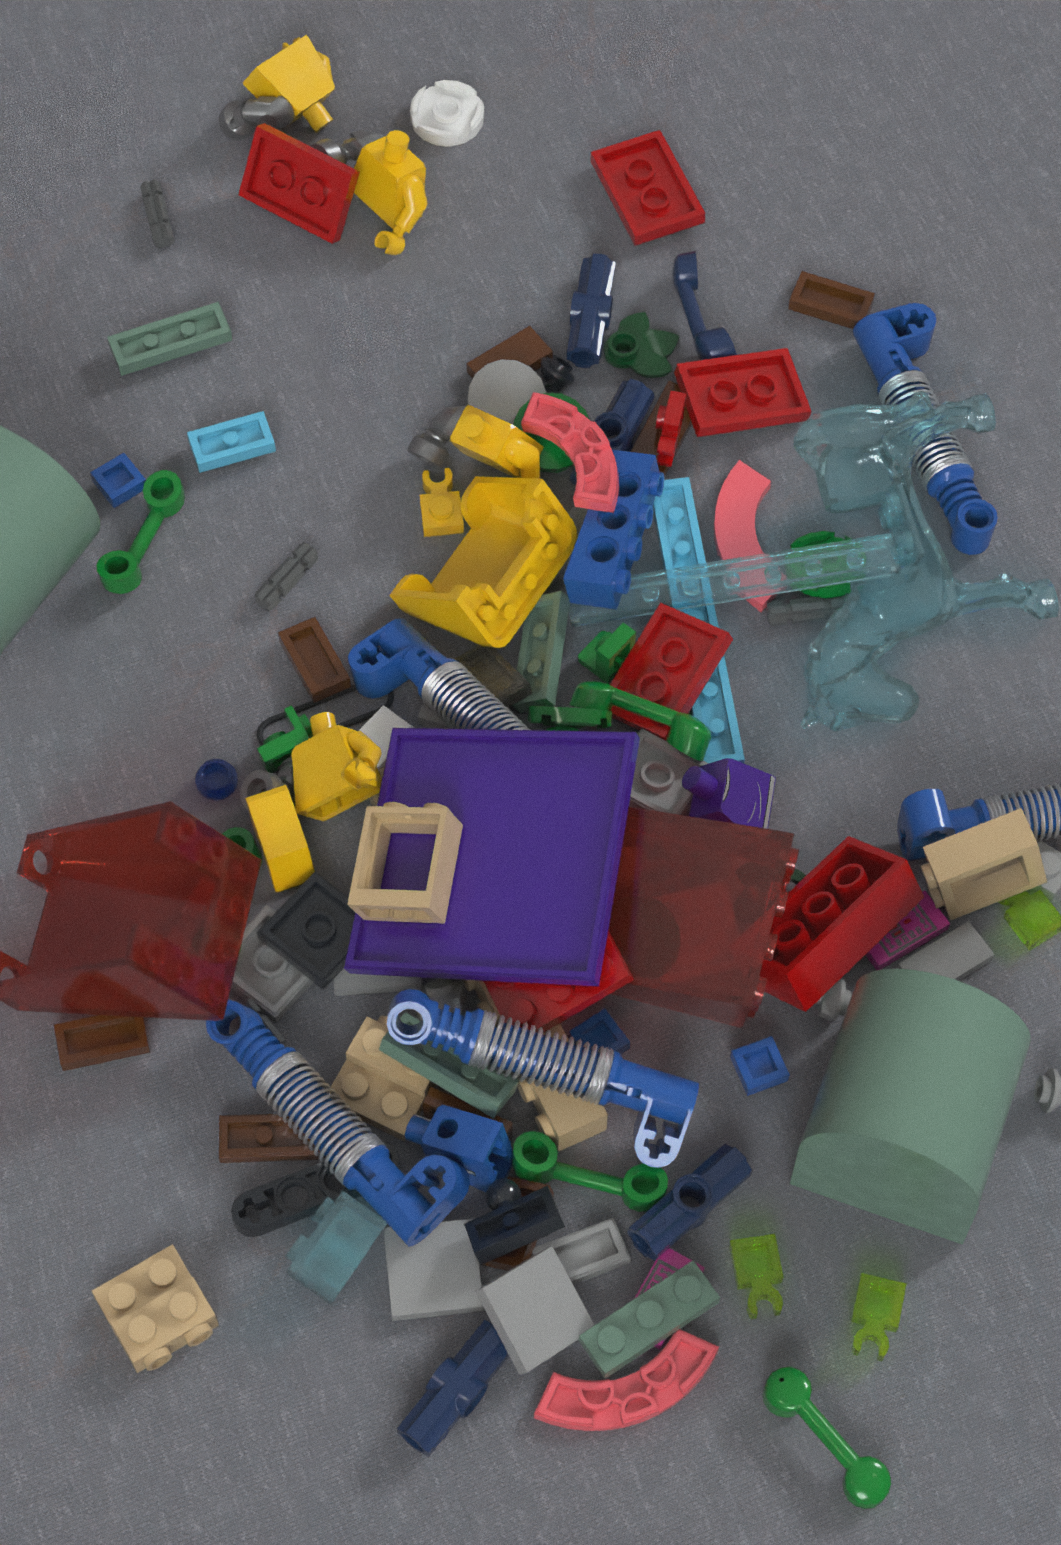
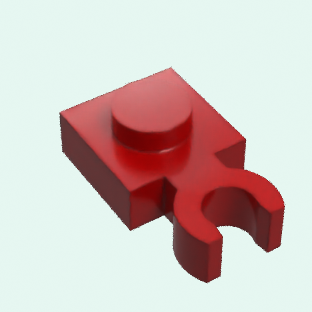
M670 391L667 406H659L655 427L662 430L657 448L658 465L672 467L684 418L686 393Z

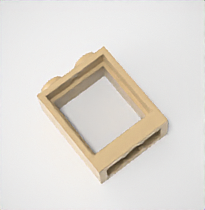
M386 802L383 806H367L347 905L363 920L445 924L463 824L452 814L448 807L438 803H426L423 807H408L398 802ZM391 833L436 834L426 891L380 889Z
M1022 808L923 847L928 863L920 867L927 882L928 891L936 909L942 906L945 907L950 921L1047 883L1039 846Z

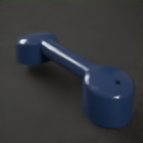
M696 251L679 254L675 257L673 263V283L679 294L699 359L706 360L737 355L734 344L723 327L711 330L706 329L694 294V290H698Z

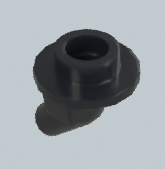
M556 355L552 359L548 357L542 358L540 362L543 378L541 379L546 393L553 389L561 391L565 385L574 382L575 378L571 374L573 368L567 361Z

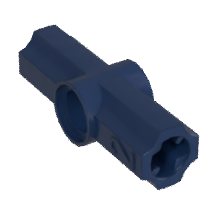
M593 253L592 256L583 258L578 291L573 292L569 321L571 329L566 360L571 361L576 367L590 368L594 364H599L604 344L605 330H609L613 304L611 293L616 262L611 261L604 254Z
M631 378L628 381H622L606 412L598 415L594 420L607 438L617 435L615 438L608 439L612 450L631 452L633 448L632 439L655 399L654 392L647 388L643 382ZM574 468L570 475V480L576 486V470Z
M725 1143L691 1174L680 1177L674 1184L673 1190L628 1228L627 1234L633 1241L634 1247L644 1257H649L655 1261L690 1229H695L702 1225L708 1213L751 1176L753 1170L749 1166L746 1157L736 1147H731ZM683 1196L694 1197L698 1200L700 1206L689 1207L680 1198Z
M484 1320L454 1358L448 1357L437 1368L425 1390L427 1392L398 1426L397 1433L419 1453L429 1457L436 1450L440 1442L445 1439L459 1418L465 1419L476 1408L488 1389L487 1383L509 1357L491 1322Z

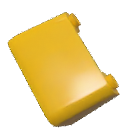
M475 476L465 490L460 505L461 513L471 529L432 583L423 575H405L389 596L404 613L481 646L502 648L511 641L571 555L578 534L574 521L543 479Z

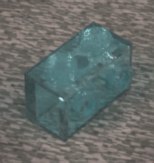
M343 1190L335 1201L327 1196L312 1220L319 1224L309 1239L301 1234L285 1256L292 1261L286 1274L330 1305L387 1224L384 1219Z

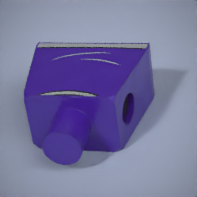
M725 758L700 767H690L683 775L682 786L693 794L689 814L691 822L733 858L764 850L776 777L732 758Z

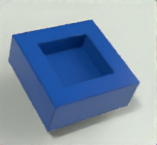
M125 453L120 454L90 472L92 482L113 508L141 493L146 481Z
M605 1008L571 1029L568 1033L569 1039L573 1036L574 1044L577 1043V1040L581 1039L582 1047H584V1044L588 1041L590 1044L589 1049L594 1044L598 1047L597 1051L602 1046L604 1048L608 1047L609 1050L612 1049L620 1054L630 1049L629 1039Z
M772 1036L731 1051L730 1059L747 1096L789 1080L790 1074Z

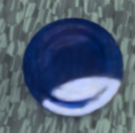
M211 759L203 763L198 769L195 783L198 792L203 797L210 800H222L229 797L236 790L238 776L235 768L230 763L221 759Z

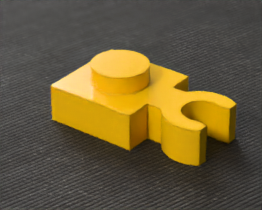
M444 468L445 479L438 483L431 481L429 470L423 471L422 482L426 494H420L419 497L424 537L464 533L460 492L451 491L453 488V475L450 468Z

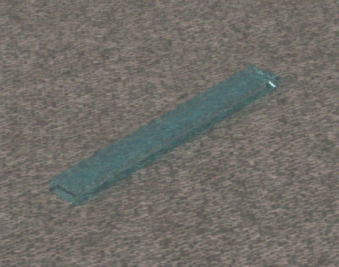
M893 532L631 575L629 591L627 594H622L617 610L570 603L571 625L576 627L654 614L660 602L677 610L898 575L900 574Z

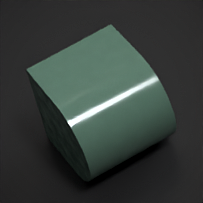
M1 425L0 655L96 538L101 526L94 504L79 483L47 453Z
M882 969L869 972L860 977L854 987L802 1136L790 1184L963 1245L978 1211L1030 1046L1031 1035L1026 1024L1012 1009L993 996L966 983L942 975L911 969Z

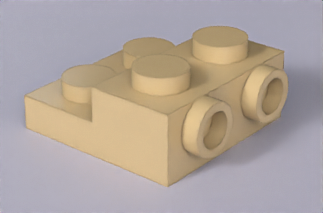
M367 1016L346 1051V1061L330 1088H333L336 1094H339L341 1099L346 1102V1105L350 1106L351 1111H354L356 1116H359L363 1122L405 1141V1131L409 1120L414 1114L420 1115L423 1109V1101L430 1087L435 1088L436 1084L381 1052L379 1047L382 1038L388 1032L387 1017L380 1016L376 1021Z
M173 1244L92 1290L94 1298L137 1373L145 1368L148 1371H152L163 1366L172 1358L171 1353L186 1344L189 1347H193L204 1342L213 1334L212 1329L219 1326L215 1313L194 1277L190 1275Z

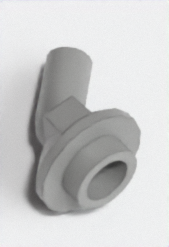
M840 979L815 1003L818 1004L817 1016L834 1022L838 1015H845L851 999V991L846 990L845 980Z
M1053 1068L1048 1069L1045 1076H1039L1035 1085V1101L1040 1102L1041 1110L1045 1113H1050L1061 1105V1075Z

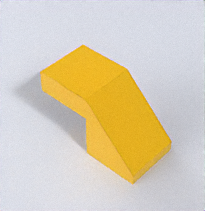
M283 785L245 798L253 829L263 850L275 892L278 893L303 884L315 870L308 844L287 786Z

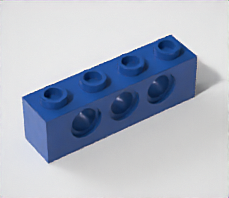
M612 450L619 474V492L615 511L610 513L591 509L587 510L563 581L570 603L617 610L622 594H627L631 584L630 570L633 561L640 559L642 535L644 529H649L652 524L653 503L655 497H660L663 492L664 474L659 472L656 455Z

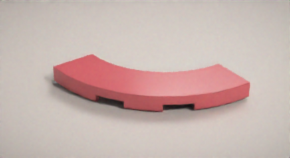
M533 392L521 421L523 432L535 434L553 442L570 458L576 470V489L573 496L575 507L614 513L618 500L619 474L610 442L595 421H590L586 416L578 412L577 407L549 395Z
M739 460L728 474L718 495L714 519V541L717 555L720 556L730 582L753 607L762 612L767 607V604L786 586L787 578L766 558L759 545L755 530L756 512L762 499L770 490L771 481Z
M679 1329L672 1335L669 1342L656 1357L640 1367V1370L628 1376L615 1380H581L553 1372L535 1410L534 1418L554 1426L583 1431H606L642 1423L658 1416L683 1399L708 1371L719 1351V1346Z

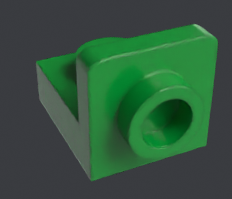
M622 623L613 633L610 631L599 632L578 654V662L609 684L635 645L636 631Z
M292 705L284 709L287 722L292 731L288 733L284 731L274 733L263 741L262 746L257 748L260 760L267 772L274 773L278 771L277 768L281 763L292 755L295 746L313 737L311 724L305 714L297 716Z

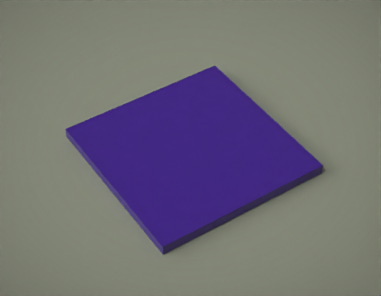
M392 728L377 806H383L386 802H398L408 807H423L426 803H438L448 807L452 814L463 824L445 924L363 920L355 912L344 969L349 974L599 986L640 742L637 733ZM391 833L380 889L426 891L436 834Z

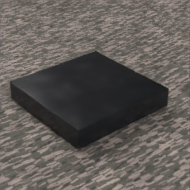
M314 872L257 931V936L259 940L324 990L345 966L355 911L347 905L348 896L317 872Z

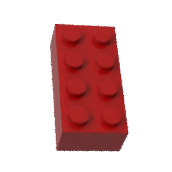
M848 836L735 942L730 949L749 985L807 1012L865 954L877 945L896 924L907 916L924 898V895L907 859Z

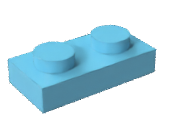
M264 411L187 432L188 442L199 473L276 452L275 442Z

